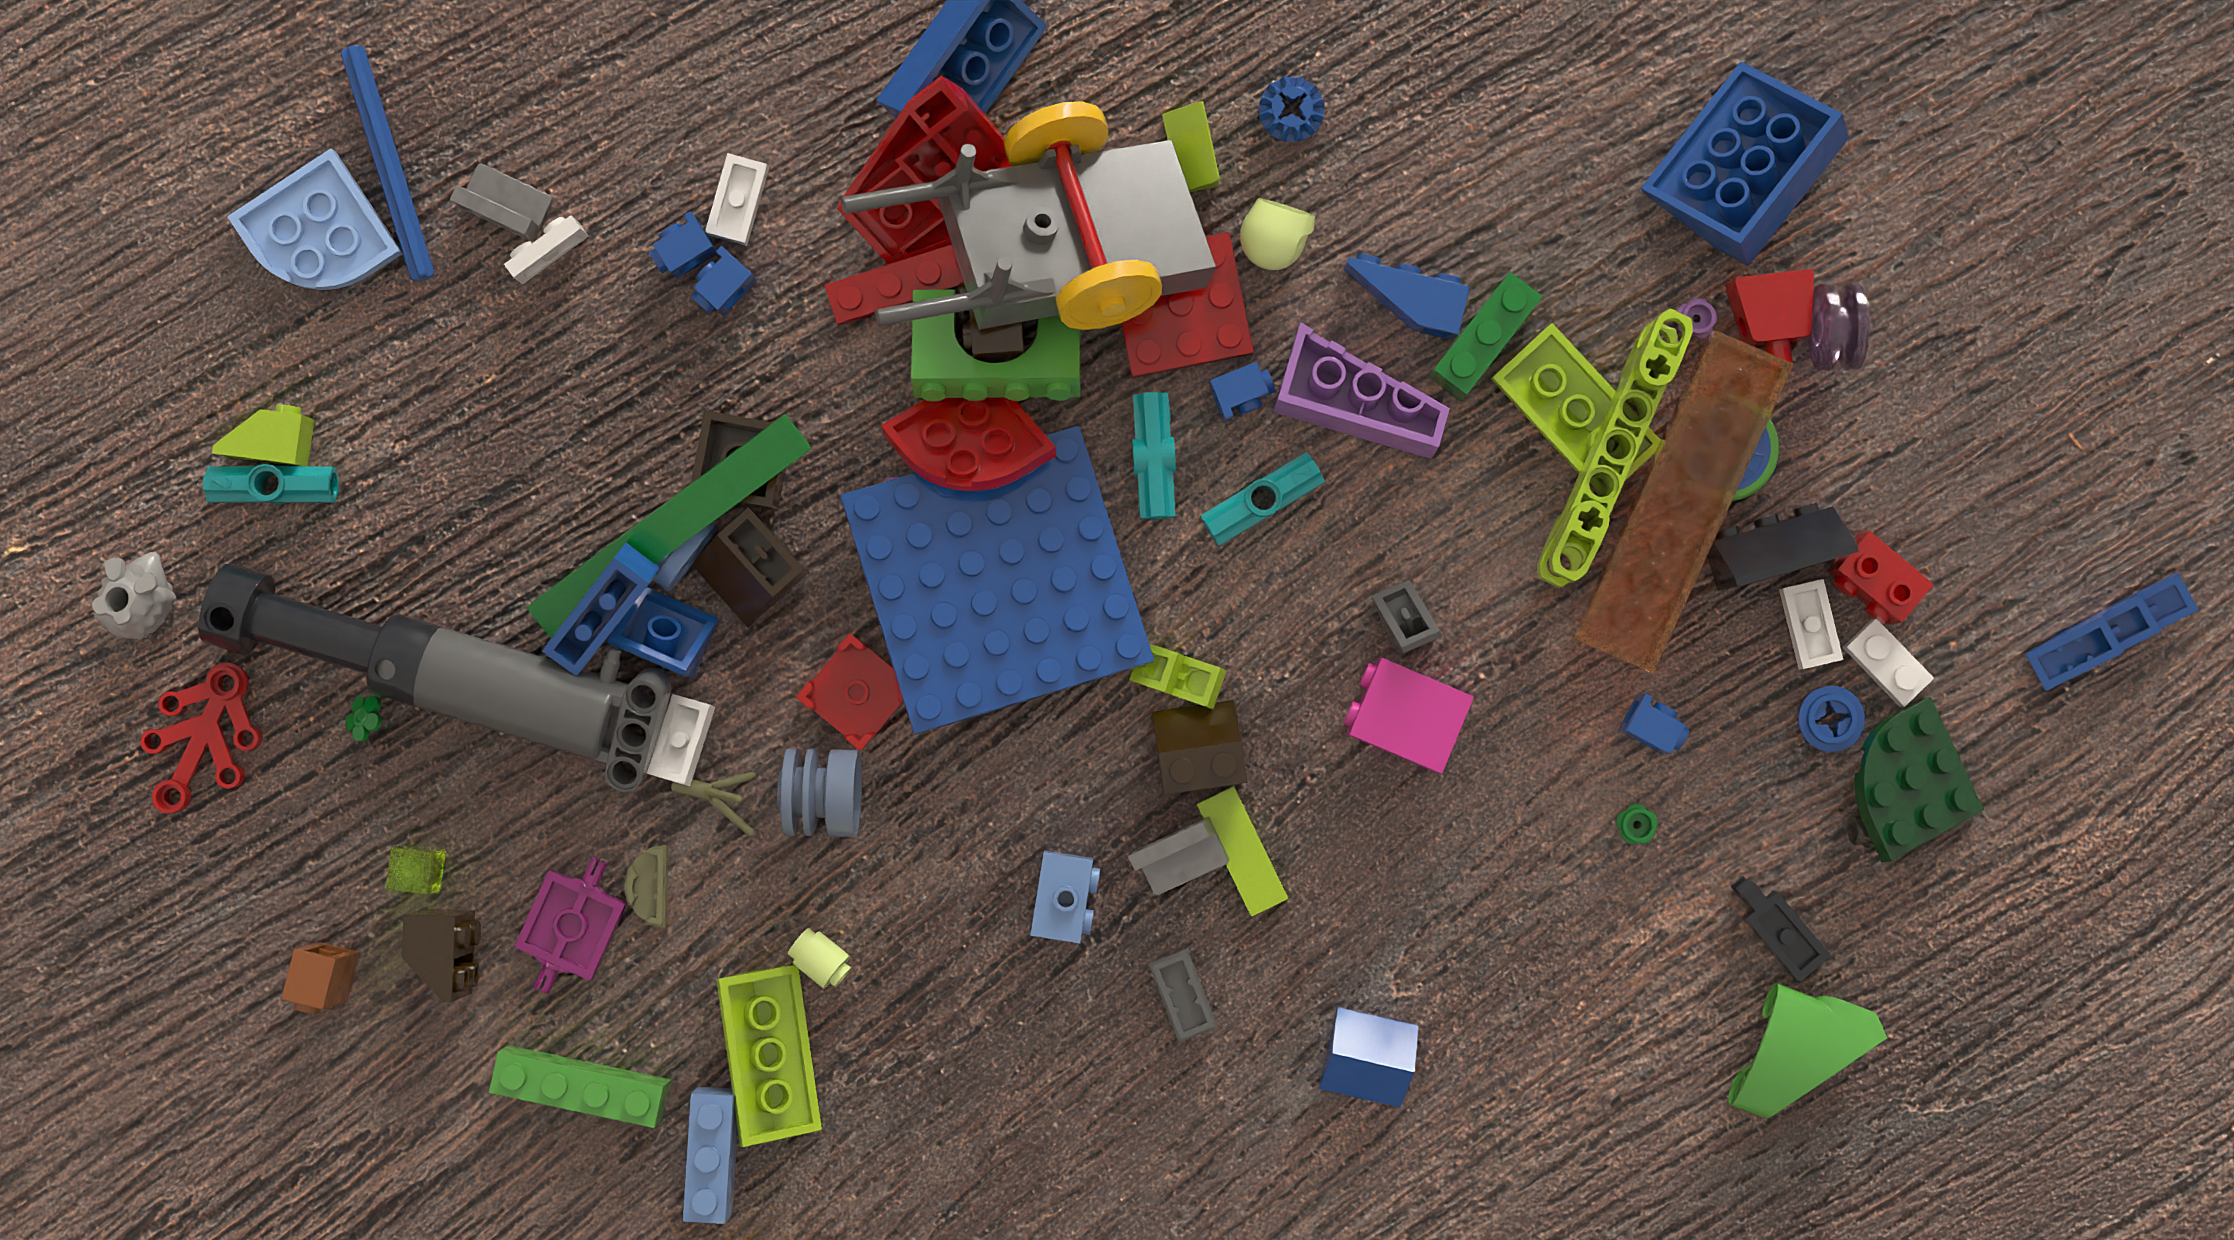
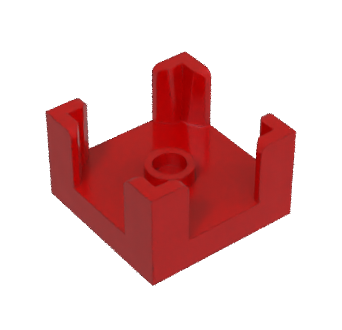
M851 633L837 647V652L812 682L809 681L795 697L843 734L844 738L859 751L864 750L903 703L893 667Z

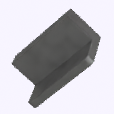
M482 163L477 165L467 188L456 185L450 201L459 208L532 242L535 241L554 201L553 197Z
M1210 817L1141 847L1128 855L1134 871L1143 869L1155 895H1160L1229 862V857Z

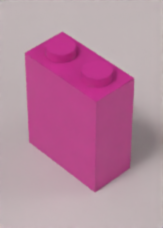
M1378 658L1375 665L1368 663L1359 683V686L1365 688L1359 703L1351 702L1343 724L1349 726L1346 735L1435 773L1442 774L1474 696L1384 658Z

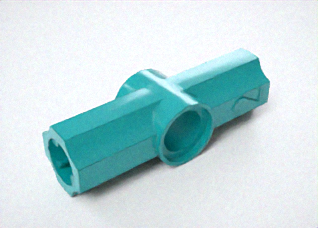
M1145 392L1133 395L1135 439H1132L1134 476H1138L1140 520L1175 518L1173 474L1176 473L1174 436L1171 437L1170 434L1171 418L1168 393Z
M1305 452L1200 515V518L1219 547L1325 483V480L1315 461L1308 452ZM1266 489L1270 491L1274 498V504L1270 509L1260 510L1253 505L1251 495L1255 490Z
M268 464L258 466H207L206 473L203 475V491L206 495V501L209 503H270L275 505L285 503H336V498L339 494V478L336 467L273 466ZM275 474L279 482L278 488L273 494L268 495L265 491V482L268 477Z

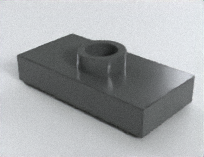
M1187 948L1148 963L1179 1042L1218 1027Z

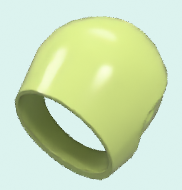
M1258 198L1245 217L1240 230V242L1245 255L1253 264L1263 269L1280 270L1289 267L1300 257L1308 235L1314 231L1315 216L1294 207Z

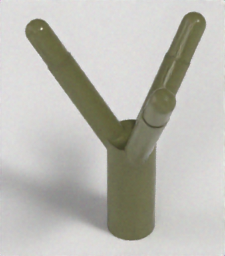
M754 772L736 775L712 783L692 779L690 786L672 782V792L706 799L748 836L755 834V830L721 801L741 803L742 797L720 790L755 779L756 774Z

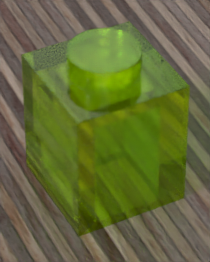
M410 845L391 847L385 889L426 895L440 892L446 850Z

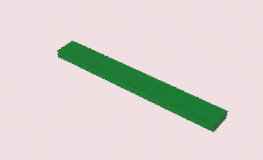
M782 415L531 602L526 609L552 638L625 542L656 564L808 452L811 446L787 415Z

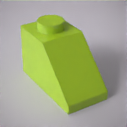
M276 404L275 411L260 409L213 445L212 454L225 458L270 464L308 466L314 419L301 415L302 408L290 405Z

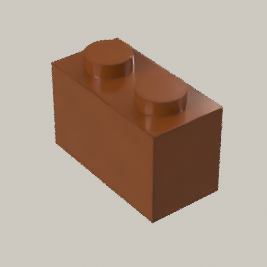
M321 942L294 949L281 999L294 1002L293 1008L295 1010L312 1014H319L320 1009H332V1006L348 1001L360 952Z

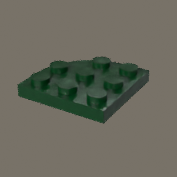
M1931 697L1920 699L1888 716L1876 725L1865 739L1861 747L1864 754L1861 760L1860 772L1855 773L1854 778L1855 797L1859 814L1881 862L1893 861L1984 810Z

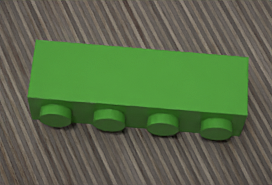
M509 1045L497 1053L489 1093L655 1128L663 1121L672 1080Z

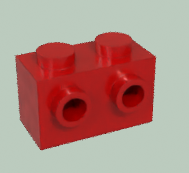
M1871 531L1859 533L1854 538L1859 552L1837 558L1827 572L1835 578L1833 584L1839 591L1851 598L1856 596L1867 605L1865 611L1873 619H1877L1881 624L1886 622L1889 624L1902 623L1934 584Z

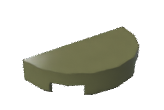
M669 844L651 847L639 855L628 868L624 883L627 903L632 907L636 915L648 925L662 928L667 927Z

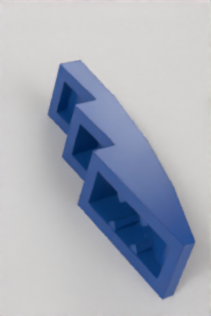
M2176 572L2089 617L2027 652L2025 655L2044 689L2047 691L2124 653L2123 650L2161 632L2162 628L2199 609L2179 573Z

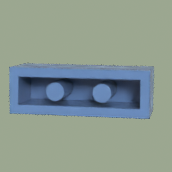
M698 1087L691 1093L683 1222L725 1224L732 1216L738 1127L734 1094L730 1088Z

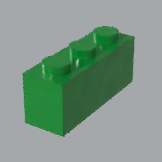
M1509 272L1429 377L1459 401H1462L1543 296L1512 272Z

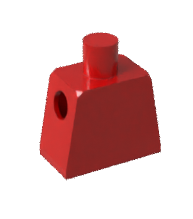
M1805 269L1736 277L1725 284L1726 293L1744 348L1765 346L1767 367L1769 369L1793 365L1790 343L1802 341L1808 338L1812 332L1814 270Z

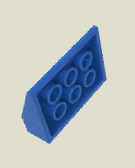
M1740 62L1644 183L1641 190L1713 247L1749 266L1849 139L1843 114Z

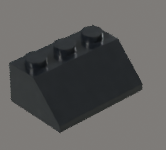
M1818 503L1793 509L1795 518L1781 522L1778 514L1753 521L1755 529L1740 533L1738 526L1714 532L1716 541L1704 544L1718 591L1743 586L1859 552V548L1834 507L1819 510Z

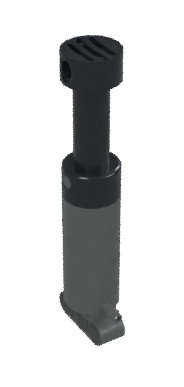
M232 563L224 564L217 571L205 594L199 615L198 631L200 639L206 644L245 655L249 654L261 642L367 674V688L375 695L606 764L605 777L608 784L620 792L633 791L647 776L648 767L664 721L671 693V682L665 672L658 668L643 669L630 683L617 680L621 654L620 649L617 647L608 648L600 674L582 669L575 676L554 660L405 615H392L383 626L280 596L275 594V580L271 575ZM640 685L651 687L656 698L644 696L640 690ZM631 723L642 726L646 736L635 734L630 726ZM621 761L631 763L635 767L637 774L627 772L623 768Z

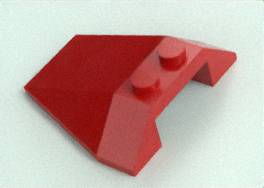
M941 75L907 102L844 196L936 181L956 168L961 148L965 144H971L975 147L976 155L973 167L980 171L1012 167L1005 152V137L963 88ZM938 198L844 214L841 200L837 205V210L887 264L952 244Z

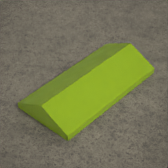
M1551 323L1497 372L1491 380L1580 474L1616 391L1558 328ZM1625 402L1623 404L1625 417L1631 421H1637L1639 416ZM1649 427L1626 479L1664 445ZM1608 440L1606 443L1608 454L1615 459H1620L1623 453L1622 447L1615 440ZM1591 477L1590 487L1600 497H1604L1606 492L1604 482L1600 478Z
M795 965L749 971L716 979L732 1092L734 1094L740 1147L822 1130L799 968Z

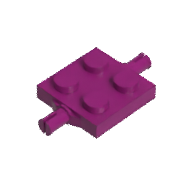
M592 856L583 878H571L553 869L548 870L514 945L515 948L533 955L543 964L535 985H533L534 989H542L541 992L550 994L558 972H571L589 981L594 979L628 904L607 894L598 886L603 872L608 865L604 860L600 861L599 858Z

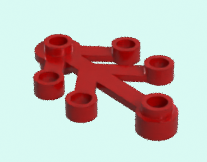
M234 663L217 664L208 672L204 683L180 692L168 691L160 696L158 707L166 716H180L187 710L188 705L209 699L202 715L164 729H149L141 736L140 745L149 754L163 753L169 748L170 744L191 737L172 779L160 782L152 792L153 805L160 812L167 814L178 813L187 808L191 800V792L188 786L207 746L217 769L215 779L218 785L229 789L237 788L243 783L245 772L240 765L234 764L219 723L226 708L235 728L233 742L238 749L252 751L257 749L262 743V733L257 727L251 725L242 699L248 690L249 680L246 672L239 665ZM227 676H231L234 680V686L230 691H226L223 687V680ZM175 696L179 701V706L175 711H171L167 705L169 698ZM246 731L252 732L254 736L253 743L249 746H246L242 741V736ZM153 734H157L161 739V744L157 749L152 748L150 745V738ZM229 768L233 769L236 773L235 781L231 784L226 782L224 774ZM173 789H177L180 793V800L177 804H173L169 799V794Z

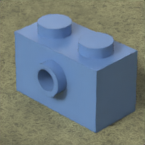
M1044 850L1030 936L1080 943L1082 934L1090 935L1094 910L1086 909L1088 892L1097 893L1100 869L1092 868L1093 858Z

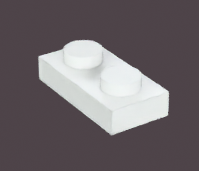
M727 153L705 230L707 235L747 246L769 170L767 164Z
M572 215L566 219L564 217L555 219L544 228L543 232L545 234L533 243L530 241L525 242L511 252L510 257L512 259L504 265L521 284L526 283L589 237Z
M1824 579L1779 589L1799 670L1843 660Z
M1871 619L1842 647L1899 707H1905L1934 679L1877 619Z
M672 694L647 774L690 786L715 707Z

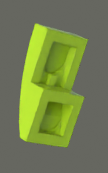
M1149 644L1154 662L1133 668L1129 680L1214 709L1227 670Z

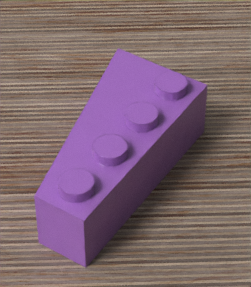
M1300 322L1273 412L1432 459L1439 448L1450 408L1403 381L1401 383L1383 373V369L1369 361L1365 363L1346 352V348L1332 340L1331 342L1313 333V329Z

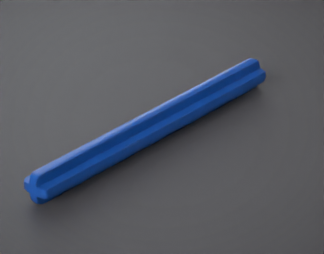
M348 46V48L341 51V58L407 270L412 281H424L433 277L435 271L368 56L363 46Z

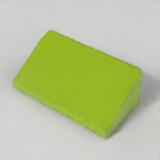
M1195 102L1162 114L1167 140L1172 141L1189 192L1219 187L1220 177L1204 102Z

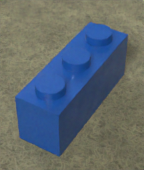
M625 542L542 652L577 676L649 585L659 567Z

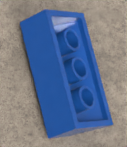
M947 0L876 101L897 118L910 99L942 75L963 88L981 111L986 114L1048 26L1022 0Z

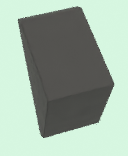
M1410 580L1372 596L1397 655L1442 637L1440 629Z

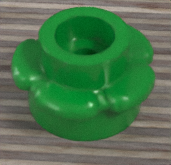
M1633 804L1628 806L1626 811L1619 813L1616 826L1621 831L1620 837L1626 843L1632 845L1637 842L1639 844H1646L1654 838L1658 822L1656 815L1652 811H1647L1644 805ZM1635 821L1640 822V827L1638 829H1635L1633 827V823Z

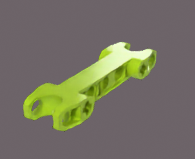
M1670 308L1640 331L1620 373L1619 386L1564 510L1554 522L1537 563L1539 579L1561 588L1569 582L1580 579L1587 573L1608 529L1609 515L1666 386L1676 375L1693 333L1690 317ZM1665 321H1675L1680 325L1682 337L1679 342L1676 329L1664 325ZM1660 333L1665 337L1666 342L1662 340ZM1625 402L1632 403L1638 409L1639 417L1637 421H1631L1625 417L1623 413V404ZM1608 440H1615L1622 447L1623 453L1620 459H1615L1608 454L1606 450ZM1591 477L1600 478L1606 486L1604 497L1596 496L1590 490L1589 482ZM1561 554L1569 560L1570 567L1568 570L1560 563ZM1548 559H1549V566H1550V571H1551V573L1549 572V570H1548V568H1547V561H1548Z

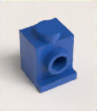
M691 211L684 215L688 223L683 226L677 223L666 228L659 234L660 240L653 244L655 249L649 252L661 273L663 274L669 270L676 279H679L717 255L716 248Z
M720 246L716 253L721 259L716 264L713 261L709 262L696 277L698 283L694 287L696 292L691 298L707 313L710 314L716 309L725 316L757 280L749 270L725 248Z
M1257 362L1214 378L1209 383L1223 423L1232 420V411L1238 409L1240 415H1244L1263 406L1261 400L1276 392L1268 370L1260 371Z
M1646 693L1637 694L1618 731L1661 754H1671L1673 749L1678 751L1689 734V729L1685 727L1686 724L1676 720L1678 712L1659 702H1655L1652 707L1649 704L1653 697Z

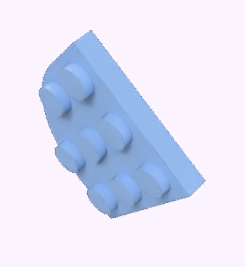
M332 148L227 216L250 252L263 267L291 284L308 289L331 290L350 286L367 278L402 255V251L336 151Z

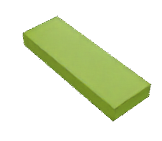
M1232 786L1197 803L1196 805L1203 819L1210 817L1229 857V862L1226 864L1227 869L1250 916L1252 917L1289 899L1235 787Z

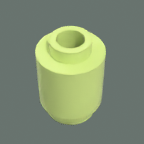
M807 928L788 951V955L794 959L793 964L823 989L829 984L837 987L851 970V967L846 964L850 955L820 931L815 933L810 928Z

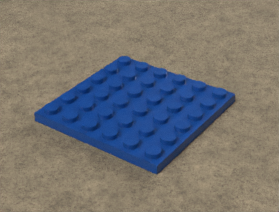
M1079 426L1046 435L1056 446V456L1016 481L998 488L982 491L949 489L934 484L917 473H913L841 494L840 498L914 735L1154 662Z

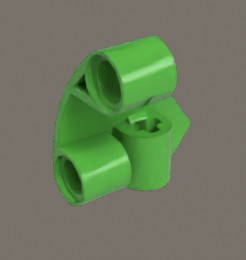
M1775 983L1770 988L1763 1005L1762 1016L1768 1020V1024L1754 1061L1741 1069L1735 1076L1729 1091L1728 1103L1731 1106L1762 1118L1772 1117L1887 1039L1877 1014L1835 997L1819 996L1815 998Z

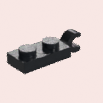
M1741 876L1730 886L1735 894L1751 909L1742 917L1743 920L1795 981L1800 983L1831 956L1778 892L1772 891L1765 897L1756 884L1749 877L1746 879L1744 876Z

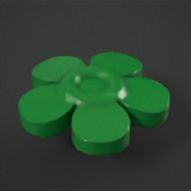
M359 696L352 704L351 709L354 714L351 713L347 716L345 727L347 731L352 732L355 741H366L369 736V730L375 732L380 728L382 717L375 713L380 710L381 700L376 696H369L368 698Z

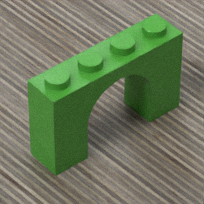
M913 290V302L955 295V290ZM957 312L912 320L911 382L914 398H923L924 400L935 402L945 398H965L969 401H982L986 398L1006 397L1012 401H1022L1029 397H1048L1051 400L1062 401L1070 397H1080V329L1069 328L1061 322L1059 315L1039 318L1035 340L1025 353L1011 361L988 363L973 358L959 345L957 341Z

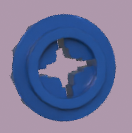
M1284 76L1270 83L1264 91L1259 103V117L1263 127L1274 138L1285 142H1299L1313 135L1321 125L1324 117V100L1318 92L1317 86L1304 80L1302 76L1297 78ZM1280 96L1291 103L1295 100H1300L1302 97L1304 98L1299 107L1301 118L1290 114L1288 117L1284 116L1281 120L1279 119L1285 108L1282 102L1283 99Z
M1838 686L1820 687L1808 693L1802 705L1798 708L1799 722L1797 727L1801 730L1805 741L1820 751L1838 752L1852 746L1863 732L1865 724L1863 707L1858 698L1845 688ZM1827 707L1830 708L1831 713L1846 714L1845 718H1840V721L1834 723V730L1830 731L1828 725L1815 723V720H1819L1820 717L1826 715L1825 708Z

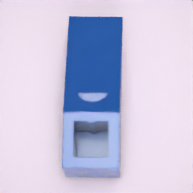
M1357 254L1356 258L1348 257L1344 271L1411 330L1448 340H1454L1458 336L1470 286L1460 284L1461 279L1459 277L1444 273H1438L1436 278L1420 274V268L1408 264H1397L1396 268L1380 265L1381 259L1367 254Z

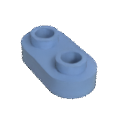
M714 522L710 523L672 553L657 562L655 565L659 567L654 581L666 591L672 590L712 540L719 526Z

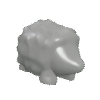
M150 552L133 560L126 567L123 559L111 558L104 563L107 577L101 580L102 587L97 592L98 597L92 603L93 610L95 611L94 617L100 622V626L108 630L116 638L136 640L147 638L150 633L155 632L165 622V619L172 611V605L177 599L175 593H173L172 585L166 580L160 555Z

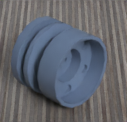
M787 748L783 767L779 773L777 788L778 811L781 816L784 836L797 835L800 817L803 820L805 836H813L819 817L825 818L828 837H857L862 801L860 751L831 749L826 768H820L816 749H807L804 767H802L799 748Z

